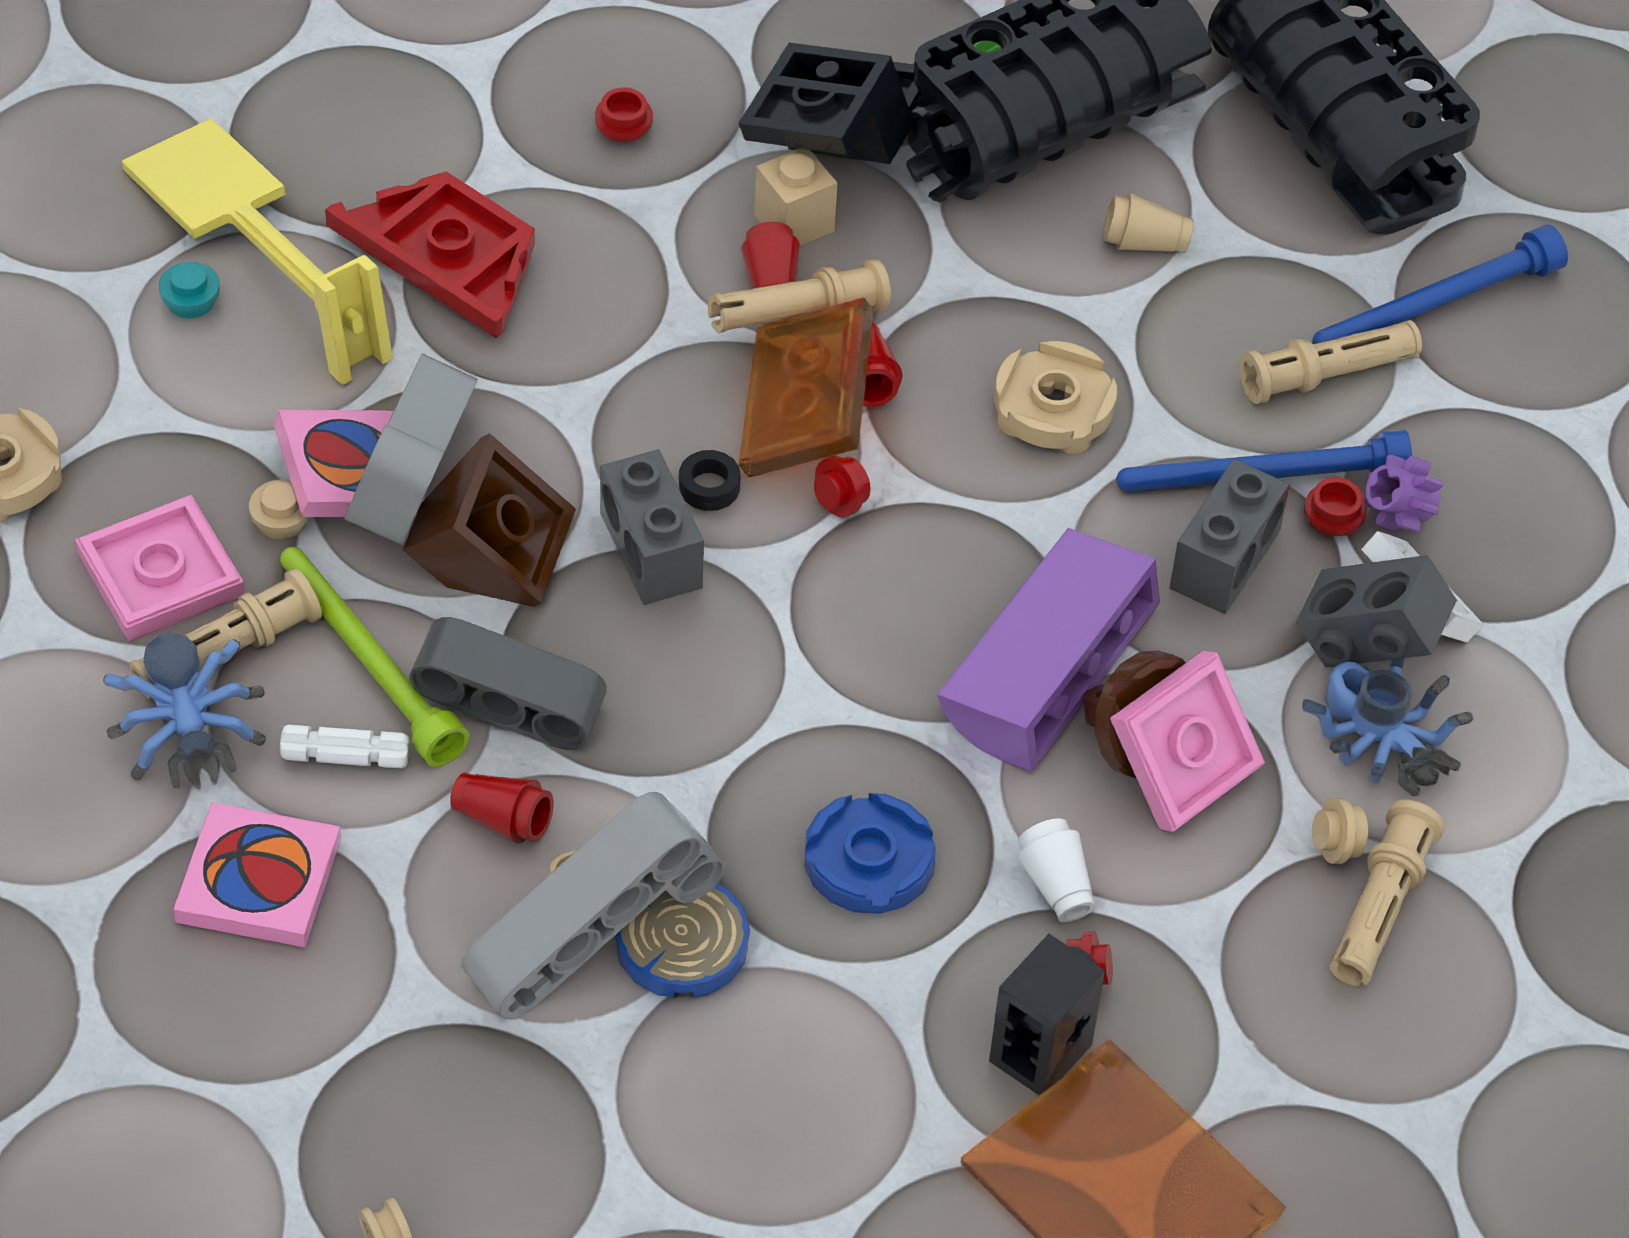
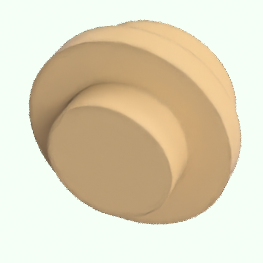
M289 480L267 482L258 487L250 497V518L259 530L270 538L288 539L294 537L304 529L310 517H302L292 483Z
M1330 798L1324 804L1322 810L1316 813L1313 820V843L1321 851L1323 858L1328 863L1343 864L1349 858H1358L1364 852L1367 844L1368 821L1365 811L1361 806L1351 805L1345 798Z

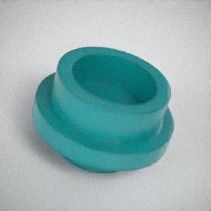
M184 262L176 264L167 269L159 280L161 300L172 313L179 317L196 318L203 316L212 309L219 296L220 284L218 275L212 268L202 263Z

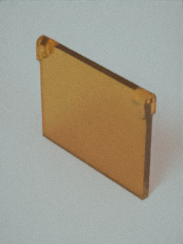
M1107 1040L1083 1058V1062L961 1156L960 1162L1035 1238H1256L1272 1225L1286 1208L1268 1188L1254 1177L1112 1040Z

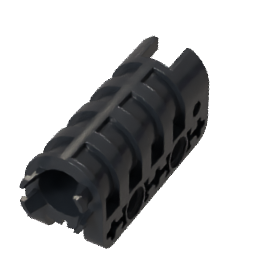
M1018 0L925 42L916 51L913 82L922 94L917 101V108L913 109L910 115L916 117V122L908 134V144L916 154L906 161V167L911 177L917 183L923 181L924 177L932 173L937 176L943 184L929 192L928 197L933 201H945L947 196L951 194L965 200H973L983 195L987 191L989 184L994 181L1009 183L1030 173L1035 168L1037 161L1041 159L1047 161L1058 160L1077 151L1082 146L1084 139L1088 137L1102 139L1122 130L1128 125L1132 116L1149 117L1204 91L1206 84L1195 73L1187 74L1179 70V68L1212 52L1207 31L1194 7L1188 0H1090L1095 7L1083 10L1069 5L1068 2L1070 0ZM981 41H992L997 43L1002 49L994 53H985L979 51L973 45Z
M1220 0L1217 3L1208 24V37L1211 45L1220 55L1230 58L1233 71L1245 86L1252 92L1261 95L1264 108L1276 123L1283 129L1292 132L1295 145L1307 160L1314 166L1324 170L1325 180L1366 230L1374 234L1395 233L1451 211L1459 205L1466 182V171L1453 154L1472 145L1476 137L1480 110L1476 103L1385 0ZM1348 6H1358L1366 10L1368 15L1353 17L1345 14L1341 9ZM1412 79H1421L1427 81L1433 88L1426 91H1417L1405 85V82ZM1393 193H1400V194H1403V195H1405V196H1398V195H1395V194H1393Z

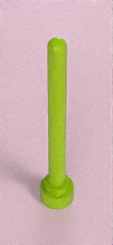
M288 547L283 550L280 556L282 567L286 572L292 568H297L303 573L318 598L323 617L411 722L412 745L431 767H441L457 759L464 752L470 741V733L453 712L443 711L439 707H431L425 698L413 688L410 680L301 549Z

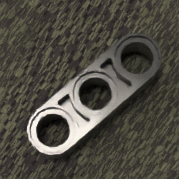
M441 617L434 620L409 674L410 683L420 695L433 702L564 750H575L584 746L606 694V683L594 670L453 617Z

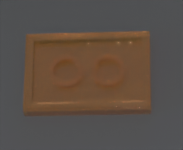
M864 297L757 327L738 464L748 478L858 449L874 312Z

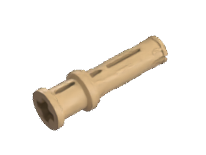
M871 259L863 262L860 268L836 271L832 267L820 268L812 274L811 279L724 294H712L708 300L709 318L721 316V320H715L711 323L713 329L718 333L730 329L817 315L819 318L827 321H835L840 319L843 313L863 309H868L872 313L886 311L890 305L891 286L884 265L877 259Z
M1406 320L1392 326L1356 333L1317 344H1312L1310 341L1296 339L1290 341L1284 349L1260 354L1257 350H1250L1244 352L1240 358L1239 373L1241 383L1248 399L1253 404L1259 405L1267 403L1271 395L1297 389L1300 393L1312 392L1320 385L1323 379L1405 359L1418 358L1420 356L1419 353L1422 352V339L1416 324L1412 320Z
M292 568L285 572L283 581L255 596L247 592L234 602L233 611L185 634V636L197 648L200 660L198 672H200L210 653L221 651L230 640L239 643L240 647L236 652L251 644L257 648L261 646L266 648L274 644L275 635L305 619L310 623L321 619L322 610L309 581L300 570ZM144 657L129 662L131 674H135L155 685L147 676L143 663ZM143 694V696H144L146 699H148V700L152 699L151 697H149V696Z
M1398 800L1393 802L1386 814L1388 828L1381 843L1374 845L1367 857L1368 871L1370 873L1368 882L1357 902L1340 946H1338L1329 964L1332 974L1346 984L1360 986L1361 982L1367 985L1371 981L1377 960L1383 946L1386 944L1404 897L1407 895L1408 890L1420 885L1426 874L1424 859L1430 845L1438 842L1445 830L1444 821L1440 814L1421 802L1414 800Z

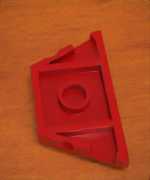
M447 171L421 178L418 182L409 186L397 185L376 191L377 202L346 211L343 203L338 202L331 204L325 209L327 227L493 337L498 338L503 333L535 246V228Z

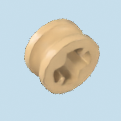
M393 1197L383 1201V1208L380 1211L373 1212L368 1207L358 1211V1218L364 1238H412L405 1216Z

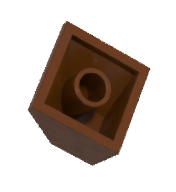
M489 433L476 442L421 503L403 551L447 588L533 607L542 603L576 508Z

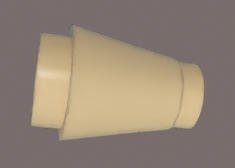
M1130 192L1126 198L1113 195L1105 218L1103 241L1116 244V250L1178 251L1186 253L1192 237L1194 220Z

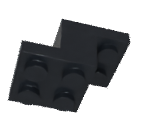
M789 42L738 124L746 141L787 146L789 150L808 149L814 154L891 164L916 122V117L910 115L911 111L917 108V101L922 93L913 82L914 64L893 62L892 56Z

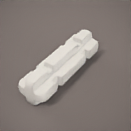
M288 724L283 726L280 737L281 757L291 761L309 762L310 757H316V762L371 766V762H378L380 767L402 769L407 766L409 759L410 741L409 736L404 733L381 731L380 736H374L371 730L319 727L318 731H312V727Z

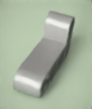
M421 354L388 425H385L344 520L397 544H403L478 381L477 378L425 354Z
M649 792L641 795L622 809L478 938L465 953L462 959V967L502 1018L508 1020L518 1018L536 1007L665 890L681 903L693 902L710 892L724 874V861L690 821L665 796L659 792Z

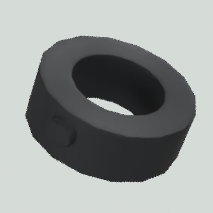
M701 450L689 455L682 462L679 469V490L684 501L692 507L704 511H714L728 507L737 499L740 492V467L732 457L716 450ZM704 473H713L724 478L725 482L717 487L707 488L697 484L694 479Z

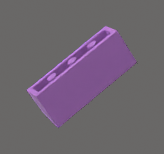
M1067 528L938 692L937 696L942 710L955 729L978 749L999 760L1032 772L1082 707V695L1101 682L1160 604L1156 559Z

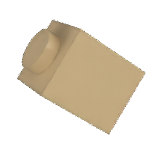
M799 148L756 166L754 216L760 223L780 222L788 225L793 230V236L799 240L800 246L835 231L837 182L811 150Z

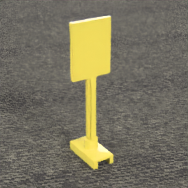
M212 118L121 161L123 170L194 239L227 223L233 224L315 302V308L320 319L328 370L341 385L352 380L351 366L373 355L382 364L393 360L378 266L364 254L326 274L317 268L256 210L286 195L284 185Z

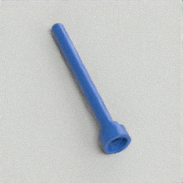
M1550 224L1526 232L1522 237V241L1516 244L1515 250L1319 330L1314 334L1312 344L1399 324L1402 321L1416 317L1522 272L1528 275L1536 273V275L1541 277L1566 267L1568 262V251L1564 239L1559 231Z
M1406 429L1382 431L1379 433L1378 438L1368 439L1367 445L1126 467L1118 472L1116 483L1125 492L1217 484L1233 459L1276 478L1369 470L1372 473L1378 467L1386 465L1387 456L1390 454L1407 460L1412 456V447Z

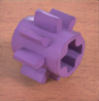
M1390 454L1387 456L1386 465H1382L1372 473H1369L1365 502L1368 507L1380 510L1376 517V525L1393 531L1403 528L1417 533L1420 532L1421 522H1425L1433 515L1438 514L1441 499L1440 489L1443 487V482L1427 477L1431 468L1430 462L1414 456H1410L1405 460Z

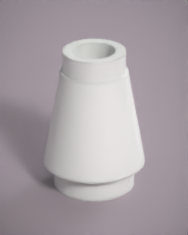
M1061 818L1043 821L1023 832L1018 839L1021 848L1018 860L1052 910L1055 911L1060 922H1071L1091 913L1095 909L1096 904L1092 897V889L1079 832L1070 829L1067 821Z

